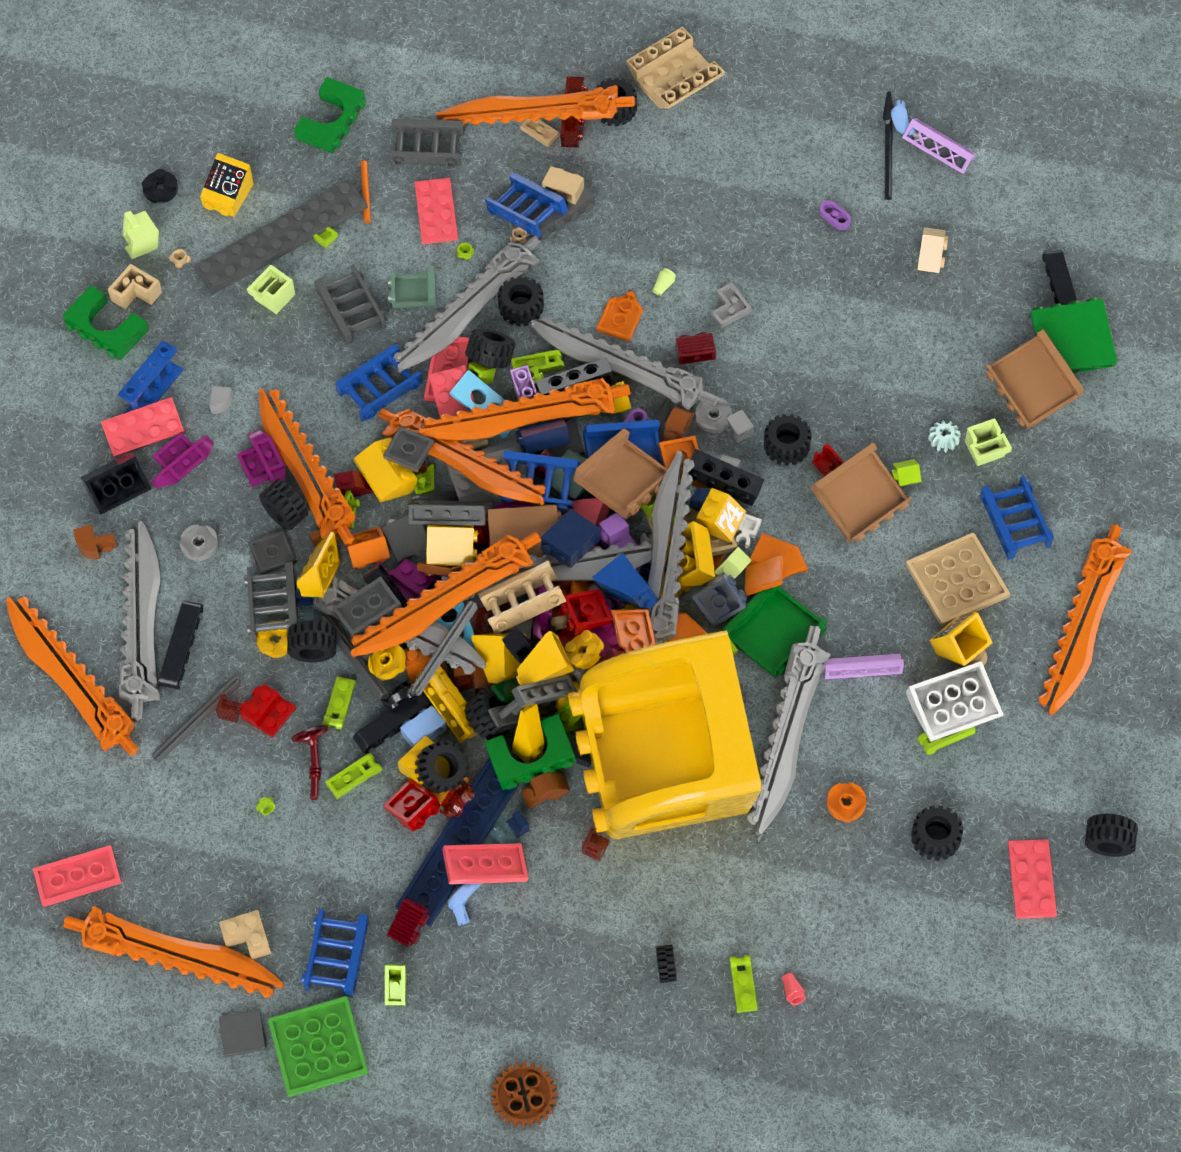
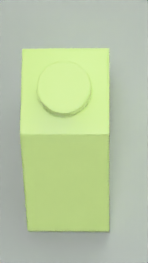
M737 547L714 571L715 577L725 572L727 576L732 575L735 579L752 560Z

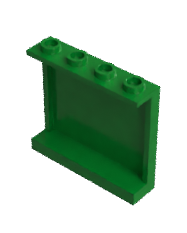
M1090 298L1086 302L1072 301L1068 305L1054 304L1050 308L1036 307L1029 313L1028 319L1031 318L1035 337L1038 332L1044 330L1073 374L1114 367L1116 365L1117 357L1104 299Z
M776 586L759 592L746 605V608L741 610L723 628V631L727 630L730 640L739 650L776 678L779 674H785L792 644L805 643L811 625L814 627L818 626L821 629L819 636L823 635L827 629V618L819 619L783 589Z

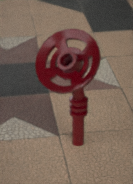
M328 725L315 726L291 737L292 742H307L310 745L312 765L309 772L311 800L318 799L319 780L321 779L318 738L329 730Z

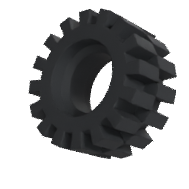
M672 944L656 946L660 983L677 981Z

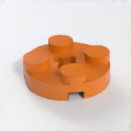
M850 782L849 784L838 783L830 789L826 805L829 813L834 818L848 823L860 818L865 812L866 795L857 784ZM849 798L851 805H843L842 799L847 800Z

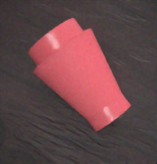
M793 973L785 974L782 980L786 1000L791 1005L802 1003L806 999V992L795 979Z

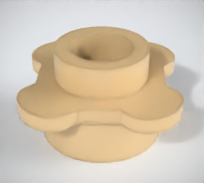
M516 227L512 230L510 242L523 245L530 234Z
M177 249L170 255L169 260L174 262L176 268H182L185 263L191 261V257L186 255L185 250Z

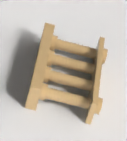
M549 560L478 593L486 610H492L494 616L489 618L488 621L495 634H499L566 602L560 587H553L551 581L557 579V576ZM545 585L547 591L536 596L534 589ZM527 593L529 600L518 604L516 598ZM509 601L511 608L501 613L499 606Z

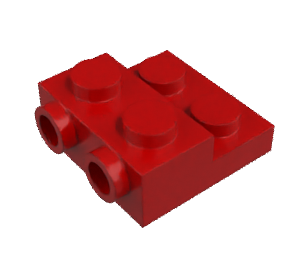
M600 589L565 595L566 602L559 606L561 615H565L567 618V630L572 631L574 636L580 635L585 630L592 632L593 628L612 624L613 621Z
M263 683L261 687H255L251 700L249 702L245 701L241 705L240 714L243 720L274 738L296 710V706L282 698L279 692Z
M412 779L403 785L383 805L387 812L396 817L400 824L412 832L423 828L425 820L431 815H436L441 806L434 794Z

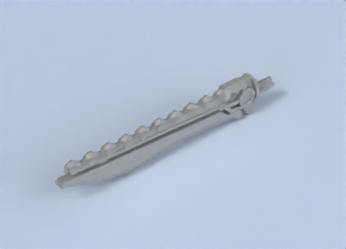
M532 235L523 245L509 242L486 265L485 270L487 271L476 275V282L468 283L465 287V292L456 294L455 302L446 304V311L436 313V320L426 323V330L415 334V341L407 342L404 346V351L395 353V361L399 362L397 366L398 372H402V370L431 358L456 341L471 320L498 294L500 286H504V281H510L511 277L515 279L517 276L525 275L528 272V267H534L539 264L540 259L531 253L541 242L538 237Z
M545 316L540 322L531 320V328H534L538 334L556 349L577 361L590 363L607 357L613 372L633 379L663 394L674 403L681 402L682 406L687 410H690V407L698 400L712 406L717 404L719 397L703 390V378L697 377L679 368H664L661 362L655 361L652 363L646 356H635L632 350L623 351L619 345L615 344L610 346L605 339L596 340L590 333L581 334L578 328L569 329L564 322L554 323L551 317Z
M681 451L677 452L662 480L652 512L653 548L648 585L660 599L677 494H679L663 596L652 608L648 609L656 644L665 643L676 636L679 600L675 597V594L681 589L680 582L676 580L683 573L682 567L678 566L685 557L680 548L686 543L682 532L688 527V524L683 518L690 511L685 502L691 497L690 490L688 491L687 487L693 482L692 476L688 472L695 466L691 459L684 461L681 485H679L683 461Z
M142 521L138 523L139 553H136L135 530L129 529L125 533L130 543L126 544L124 550L130 557L124 561V565L128 568L129 572L124 574L123 579L129 586L123 590V594L128 600L122 605L127 615L123 616L121 622L127 629L121 634L126 644L122 645L120 651L126 659L120 663L119 697L132 704L131 719L136 721L143 719V703L160 700L159 692L156 689L158 683L154 650V621L161 582L160 569L153 542ZM136 562H139L141 665L137 662ZM144 668L147 670L148 683L145 679Z
M645 540L639 546L628 542L623 548L612 544L606 550L596 546L590 552H587L572 568L559 563L551 555L545 554L538 558L537 555L531 554L530 558L534 562L533 565L520 567L519 572L508 575L473 594L466 600L548 560L557 576V579L551 582L595 581L592 576L621 553L637 569L652 561V551H649L652 549V544ZM442 576V581L449 579V577Z
M334 576L324 597H314V609L339 619L332 608L358 590L347 585L344 581L338 582V579ZM434 622L423 633L405 643H407L410 650L419 648L423 656H429L434 654L450 629ZM460 636L443 660H447L451 668L461 666L465 674H471L476 670L472 664L482 669L487 667L481 656Z
M811 625L809 627L805 643H795L791 647L784 675V681H786L787 686L780 690V697H782L783 701L776 706V712H778L779 716L772 721V728L775 731L768 737V743H770L771 747L764 752L766 764L759 768L760 774L763 776L762 780H760L761 792L753 804L754 811L747 815L750 824L755 825L758 821L755 831L757 835L763 834L776 817L795 779L799 744L804 722L821 673L825 669L822 663L827 662L830 657V653H826L817 646L821 630L818 626L814 627ZM809 678L808 682H806V683H804V684H802V685L800 686V683H801L802 681H804V680H806V679Z

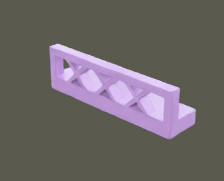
M917 118L912 119L902 137L962 174L977 155ZM912 128L919 131V139L913 140L908 137ZM924 139H933L935 148H927ZM947 147L951 156L942 157L939 148ZM962 156L967 159L962 168L956 165L954 157Z
M901 654L833 658L823 663L825 667L824 676L825 679L902 674L904 660L901 659Z

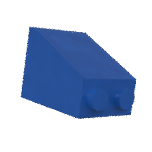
M623 553L592 576L607 595L635 608L650 609L660 600Z

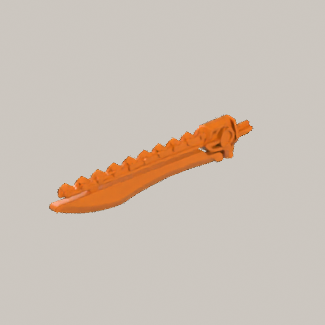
M617 85L610 86L605 90L599 87L591 91L553 96L518 97L497 95L468 101L441 112L437 111L436 116L442 120L463 121V125L472 122L476 126L485 121L491 125L496 121L506 124L511 120L521 123L526 119H530V121L536 122L540 118L551 121L555 117H560V119L566 120L570 116H574L576 119L582 118L583 120L610 119L617 113L618 107L635 106V97H618Z
M603 378L574 384L572 387L568 386L563 392L553 389L549 392V395L536 393L532 399L522 396L518 398V402L505 400L500 406L490 403L486 409L475 406L469 413L462 410L456 412L455 416L444 413L438 420L428 417L424 420V427L427 428L420 429L419 434L428 438L443 440H477L490 438L518 427L542 421L590 414L599 415L601 411L615 413L613 399L631 395L628 384L610 388V385Z
M259 389L260 415L264 432L271 437L281 459L302 489L316 524L320 528L321 538L324 539L330 532L339 534L345 545H351L355 538L348 528H350L351 523L355 520L354 512L341 493V490L338 488L332 489L334 479L330 476L326 477L327 468L325 466H319L320 456L317 454L312 455L314 446L310 443L305 444L307 435L303 432L298 433L300 424L296 421L292 422L293 412L285 411L287 402L279 400L280 391L277 389L269 391L279 411L276 413L264 390ZM281 419L284 420L302 456L304 457L310 471L312 472L318 486L320 487L324 495L323 498H321V496L319 495L312 479L310 478L304 464L302 463L296 449L294 448L287 432L285 431L280 421Z
M382 408L378 415L379 418L389 423L386 430L382 432L384 437L393 438L400 426L418 434L420 429L427 428L424 427V420L426 418L410 409L394 414L386 408ZM431 438L434 440V444L428 454L456 469L479 488L514 500L540 503V505L544 504L542 497L546 490L544 485H533L534 482L531 478H521L522 475L519 471L510 472L507 464L498 465L495 458H486L483 451H473L474 448L471 444H461V440Z
M1118 524L1111 525L1107 538L1095 539L1091 543L1082 570V576H1084L1085 580L1077 584V590L1081 593L1072 598V602L1076 607L1067 612L1068 618L1071 621L1063 625V632L1067 635L1058 640V646L1062 649L1053 654V659L1057 663L1048 668L1052 678L1043 683L1044 689L1047 692L1039 696V703L1046 706L1056 682L1060 683L1048 712L1050 716L1057 712L1072 696L1086 675L1092 662L1093 648L1101 615L1125 564L1124 560L1132 552L1131 549H1127L1125 546L1117 543L1122 530ZM1114 563L1111 572L1107 574L1111 564ZM1101 578L1064 674L1061 675V668L1096 580Z
M533 532L521 541L510 535L505 536L482 551V554H478L475 558L476 562L464 563L460 572H450L447 581H437L433 590H423L419 599H409L407 607L395 608L393 616L381 617L379 625L368 626L365 629L366 633L364 635H354L352 637L353 646H358L351 650L352 657L355 658L356 656L379 652L420 635L436 620L463 600L508 575L519 572L520 567L533 565L534 562L531 560L527 550L542 541L538 533Z
M10 597L6 598L11 624L23 650L29 659L43 669L67 694L97 740H100L102 750L106 752L109 748L120 744L129 756L135 755L139 748L130 739V733L134 729L132 719L114 698L110 696L105 698V687L101 685L95 686V676L91 674L86 675V665L82 663L76 664V654L66 652V642L62 640L57 642V631L47 630L48 621L43 618L38 619V609H29L28 598L21 597L17 601L32 620L30 622ZM35 628L39 629V631L46 638V640L49 642V644L52 646V648L55 650L58 656L62 659V661L65 663L68 669L72 672V674L75 676V678L78 680L81 686L85 689V691L88 693V695L91 697L94 703L98 706V712L91 704V702L87 699V697L84 695V693L81 691V689L78 687V685L74 682V680L71 678V676L68 674L65 668L61 665V663L58 661V659L55 657L52 651L48 648V646L45 644V642L42 640L39 634L35 631ZM96 717H98L100 723L104 727V730H102V728L96 721Z
M96 906L92 907V911L89 912L85 921L70 916L64 919V928L81 932L83 947L116 956H123V954L127 953L133 961H139V959L144 958L149 966L159 962L165 970H172V968L177 967L182 975L193 972L198 980L209 976L214 984H221L222 981H226L231 989L241 985L247 993H254V991L258 990L264 998H270L274 990L268 986L247 980V978L280 989L284 987L283 982L265 967L235 950L225 946L204 944L167 936L118 918L109 912L102 914V910ZM119 929H121V930L123 931L124 935H125L126 938H128V939H131V940H134V941H137V942H140V943H143V944H146V945H149V946H152V947H155V948H158V949H161V950H164V951H167V952H170V953H173V954H176V955H179V956H182V957H185V958H188V959H191V960H194V961H197V962H200V963H203V964H206V965H209V966H212V967H215V968H218V969H221V970H225V971H228V972L237 974L238 977H237V976H234V975H231V974H228V973H225V972H222V971H219V970H216V969H213V968H210V967H207V966H204V965H201V964H198V963H195V962H192V961H189V960H186V959H183V958H180V957H177V956H174V955H171V954H168V953H165V952H162V951H159V950H156V949H153V948H150V947H147V946H144V945H141V944H138V943H135V942H132V941H129V940H126V939L123 938V936H122V934H121V932H120Z

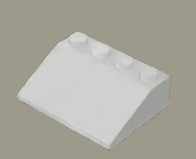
M982 661L909 686L906 690L912 710L930 742L1004 716Z

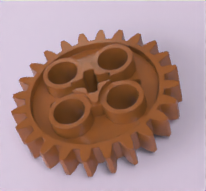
M526 1061L523 1062L522 1067L519 1066L518 1062H515L514 1069L507 1065L508 1072L506 1073L501 1070L502 1078L496 1076L495 1081L498 1084L491 1085L492 1089L495 1090L490 1092V1096L495 1098L491 1100V1105L496 1106L494 1112H501L499 1119L501 1120L506 1117V1125L512 1121L514 1128L519 1123L522 1129H525L526 1124H529L532 1129L533 1122L535 1121L540 1126L541 1118L548 1120L546 1113L553 1114V1109L550 1106H557V1102L553 1100L558 1098V1093L554 1092L557 1090V1085H551L554 1082V1077L548 1078V1070L542 1073V1066L535 1069L534 1062H532L530 1067H527ZM519 1078L523 1080L530 1109L529 1112H526L518 1081ZM531 1079L537 1081L535 1086H528L526 1083ZM510 1084L517 1086V1089L514 1091H508L506 1088ZM534 1099H540L542 1101V1103L539 1106H534L531 1104V1102ZM514 1104H520L522 1106V1108L518 1111H514L511 1109L512 1105Z

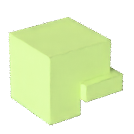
M131 211L124 213L123 237L129 244L125 246V249L131 259L157 249L159 231L146 211L135 215Z
M272 265L247 288L248 294L253 296L254 300L275 314L295 296L293 280Z
M995 418L967 428L965 443L977 466L1005 457V454L1011 452L1012 447L1005 434H1001V429Z

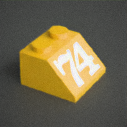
M711 488L697 515L696 523L707 527L709 535L731 543L746 511L729 494Z

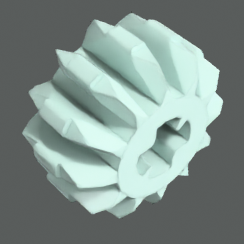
M943 420L941 424L936 422L934 427L930 428L928 440L931 441L932 447L937 446V451L944 448L946 453L948 448L953 451L955 446H958L961 433L958 431L957 425L952 426L951 421L946 424Z

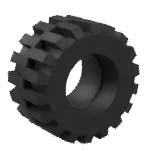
M609 78L606 82L604 80L601 81L600 85H597L596 88L602 87L605 90L610 86L617 85L618 97H635V106L618 107L617 113L614 114L613 118H602L601 123L605 124L607 122L608 126L612 124L619 126V123L625 125L626 120L630 122L632 117H635L637 111L636 89L632 87L630 82L626 83L624 79L618 80V78H615V80H611Z
M517 276L515 279L511 277L510 281H504V286H500L497 294L498 310L500 315L503 316V320H509L511 325L515 322L516 326H520V323H524V326H527L531 320L539 319L544 307L543 290L540 284L536 283V280L533 278L529 280L527 276L525 278ZM517 297L529 299L525 304H515L512 302Z
M474 329L471 331L465 353L468 358L480 365L490 368H506L510 366L516 343L509 336L491 329Z
M782 414V417L776 416L775 420L771 419L769 421V425H766L764 432V450H766L767 456L770 455V460L774 461L776 459L777 464L781 465V462H785V466H789V462L795 465L797 460L802 462L804 457L808 456L811 446L810 426H807L805 420L801 421L802 418L799 416L795 418L794 414H790V416ZM783 435H791L797 441L792 444H785L780 442L778 438Z
M276 479L259 494L261 504L276 523L285 529L292 530L309 514L302 497L293 487L282 480Z
M315 620L300 621L292 624L288 628L287 634L288 655L295 660L309 663L323 662L333 658L336 654L335 627L329 623Z
M491 686L481 689L465 706V717L469 721V726L474 729L476 734L478 733L482 738L486 737L487 740L501 735L504 736L517 724L513 723L496 727L488 710L509 703L502 702L490 688Z
M439 741L428 745L418 754L417 758L419 760L415 761V766H418V769H415V774H419L417 779L419 782L423 781L422 786L424 788L429 787L428 791L442 793L456 789L460 784H463L465 781L463 778L468 776L466 770L469 769V764H466L468 757L463 756L465 751L458 749L459 745L456 743L452 745L450 741ZM437 756L444 757L449 763L450 772L447 778L440 777L434 769V761Z
M933 805L930 806L929 810L924 808L922 813L919 812L913 822L911 841L912 844L915 843L914 849L916 851L920 850L919 854L922 857L926 854L927 859L931 860L932 857H935V861H940V857L946 860L949 854L953 856L955 851H958L963 836V826H961V819H957V813L954 812L952 814L951 809L948 807L945 810L943 806L939 805L938 808H935ZM931 826H940L947 831L949 836L942 840H935L926 833V829Z
M1105 813L1093 815L1087 820L1085 846L1089 850L1104 856L1120 857L1130 855L1136 849L1137 823L1118 814Z

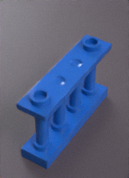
M515 172L509 176L511 187L496 201L489 197L485 198L487 210L490 214H495L538 238L542 236L538 226L553 212H559L564 215L568 211L563 197ZM514 193H522L509 207L503 205ZM532 198L535 200L521 214L515 212L527 199ZM541 205L548 207L534 221L528 218Z
M162 340L118 393V397L130 403V406L124 413L158 402L183 372L182 367L171 362V358L178 351L177 348Z
M393 344L335 383L336 392L340 396L348 394L361 408L359 415L362 422L366 419H372L376 412L411 389H417L422 383L420 371L412 375L407 369L402 370L400 373L406 380L399 385L386 373L384 368L389 364L394 365L398 369L399 362L395 361L394 355L400 352L396 344ZM374 374L379 375L391 390L382 395L369 378ZM359 384H363L376 400L367 405L354 388Z
M504 450L503 458L508 462L510 472L516 471V466H519V464H525L528 467L526 478L533 480L537 466L545 467L544 487L546 490L542 495L544 499L543 505H557V509L565 511L568 508L574 509V504L572 501H568L572 474L581 465L579 460ZM556 469H562L565 472L560 499L549 498L553 472ZM497 495L503 502L512 503V500H514Z
M1025 476L1020 477L1018 487L998 493L991 492L989 486L981 489V500L1008 560L1015 558L1016 551L1021 547L1044 541L1047 548L1051 547L1052 540H1054L1052 530L1047 528L1032 494L1031 483L1027 482ZM1023 493L1026 502L1004 509L998 508L997 500ZM1030 509L1033 518L1011 525L1005 524L1004 516ZM1037 525L1040 531L1038 535L1018 541L1011 538V532Z
M319 909V914L315 915L313 926L316 928L307 971L303 972L301 984H304L305 991H310L311 983L340 987L344 990L345 996L354 998L369 924L368 915L359 914L358 921L349 922L325 918L324 909ZM323 926L353 930L355 938L354 940L351 939V941L321 937ZM319 945L349 949L352 952L351 958L341 960L317 956ZM315 964L345 968L348 971L347 978L336 979L313 975Z

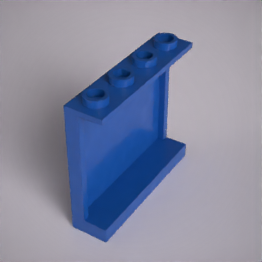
M659 419L586 425L582 434L587 459L625 428L630 432L628 440L663 465L658 447L659 437L657 431L660 427Z

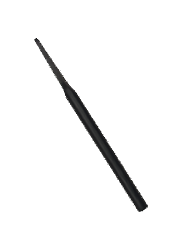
M890 91L887 92L883 112V120L885 121V200L892 199L891 110L894 107Z

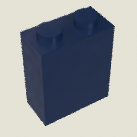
M563 418L518 427V431H515L517 442H519L521 449H525L526 453H533L571 443L568 428Z
M570 509L541 536V549L544 553L556 558L559 563L572 568L600 541V528Z

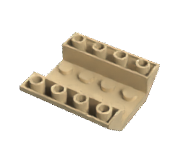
M683 26L626 60L638 86L658 108L664 109L671 108L725 75V71L715 61L709 64L693 47V37Z

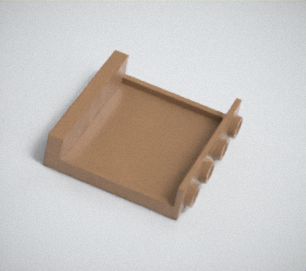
M1044 330L1038 332L1036 337L995 363L986 365L985 374L987 378L995 382L997 393L1001 397H1005L1007 400L1006 406L1011 412H1015L1018 424L1021 427L1024 426L1026 430L1084 395V388Z
M625 428L576 468L574 481L624 519H627L631 515H635L643 504L647 505L655 494L657 495L668 469L628 440L630 432Z
M874 443L809 487L849 543L854 540L856 542L866 537L864 534L866 531L870 530L873 532L881 526L879 524L880 521L884 519L887 522L895 516L894 511L899 509L901 512L909 506L908 501L913 498L912 496L907 498L875 453V450L878 448Z
M557 505L488 509L490 546L507 535L518 538L521 541L533 532H536L541 538L561 518V511H557ZM541 542L527 550L529 556L533 554L537 555L538 558L546 554L541 549Z

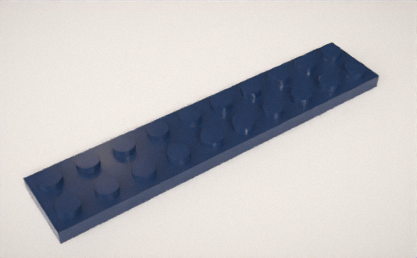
M509 750L510 755L516 761L525 763ZM490 757L395 906L399 910L404 899H411L428 908L429 912L427 915L430 917L426 925L430 928L457 884H449L442 851L445 845L483 844L520 785L517 784L513 789L502 790Z

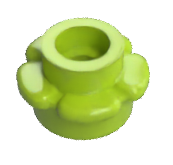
M461 243L456 250L457 256L460 259L468 260L474 254V249L469 243Z
M262 797L259 799L256 810L262 815H268L275 809L273 798Z

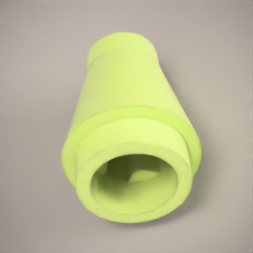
M667 268L660 271L652 292L661 296L675 282V273Z

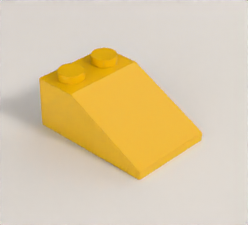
M426 735L398 761L399 771L409 780L412 779L421 786L423 781L419 782L417 779L419 774H415V769H418V766H415V761L419 760L417 756L422 752V749L434 743ZM437 756L434 761V769L440 777L447 778L450 772L449 763L444 757ZM467 777L463 778L465 781L456 789L442 793L431 792L437 797L441 807L469 781Z

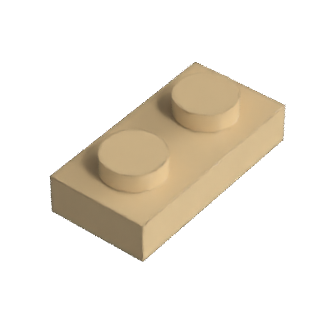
M526 119L520 125L522 131L547 148L559 137L558 131L540 119L536 122Z

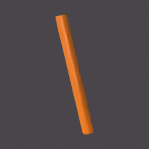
M361 161L362 198L368 208L363 210L364 223H371L368 162Z

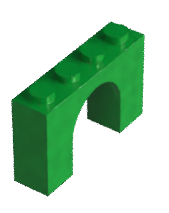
M326 77L319 88L320 100L341 108L343 111L341 117L332 123L323 124L302 116L294 128L295 139L334 153L336 148H340L343 136L348 135L351 123L356 122L359 110L365 107L366 99L364 91Z
M90 285L62 315L64 325L68 330L78 332L82 339L90 340L97 349H104L111 358L114 359L116 357L121 361L149 331L147 321L132 312L114 330L99 331L91 326L92 320L107 304L104 293Z
M559 714L540 720L548 745L545 754L533 763L516 761L510 755L503 735L484 742L502 790L513 789L517 784L530 782L536 776L554 772L560 768H568L577 762Z

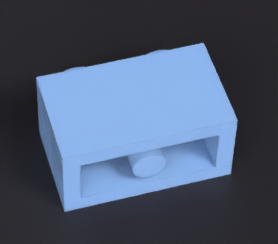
M430 706L429 708L422 709L412 720H406L400 729L401 735L413 748L425 735L430 740H433L446 731L447 726L435 708Z

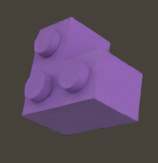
M618 513L599 523V544L603 550H606L612 544L623 548L628 542L638 546L629 535V525Z

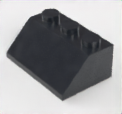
M131 452L80 477L100 514L151 490L136 456Z

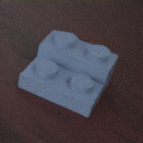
M725 572L710 580L707 586L692 594L693 600L713 627L746 608L745 600H747L745 593L743 590H737L734 586L736 585L735 579L732 575L727 576Z

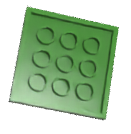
M347 996L268 1018L288 1098L369 1074Z

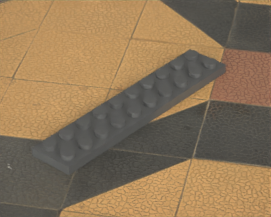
M348 179L196 264L194 269L213 295L314 239L313 235H319L325 232L326 228H333L368 208L367 203Z

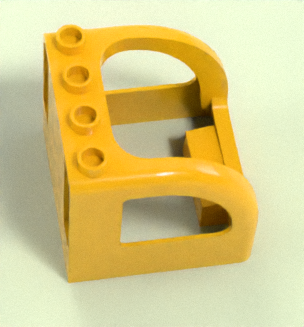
M727 630L660 643L612 657L590 668L581 678L579 691L568 693L572 717L582 715L585 729L575 732L578 751L580 755L590 753L593 768L583 770L586 790L588 794L598 792L601 808L592 809L596 833L606 831L611 838L621 839L749 813L761 792V781Z

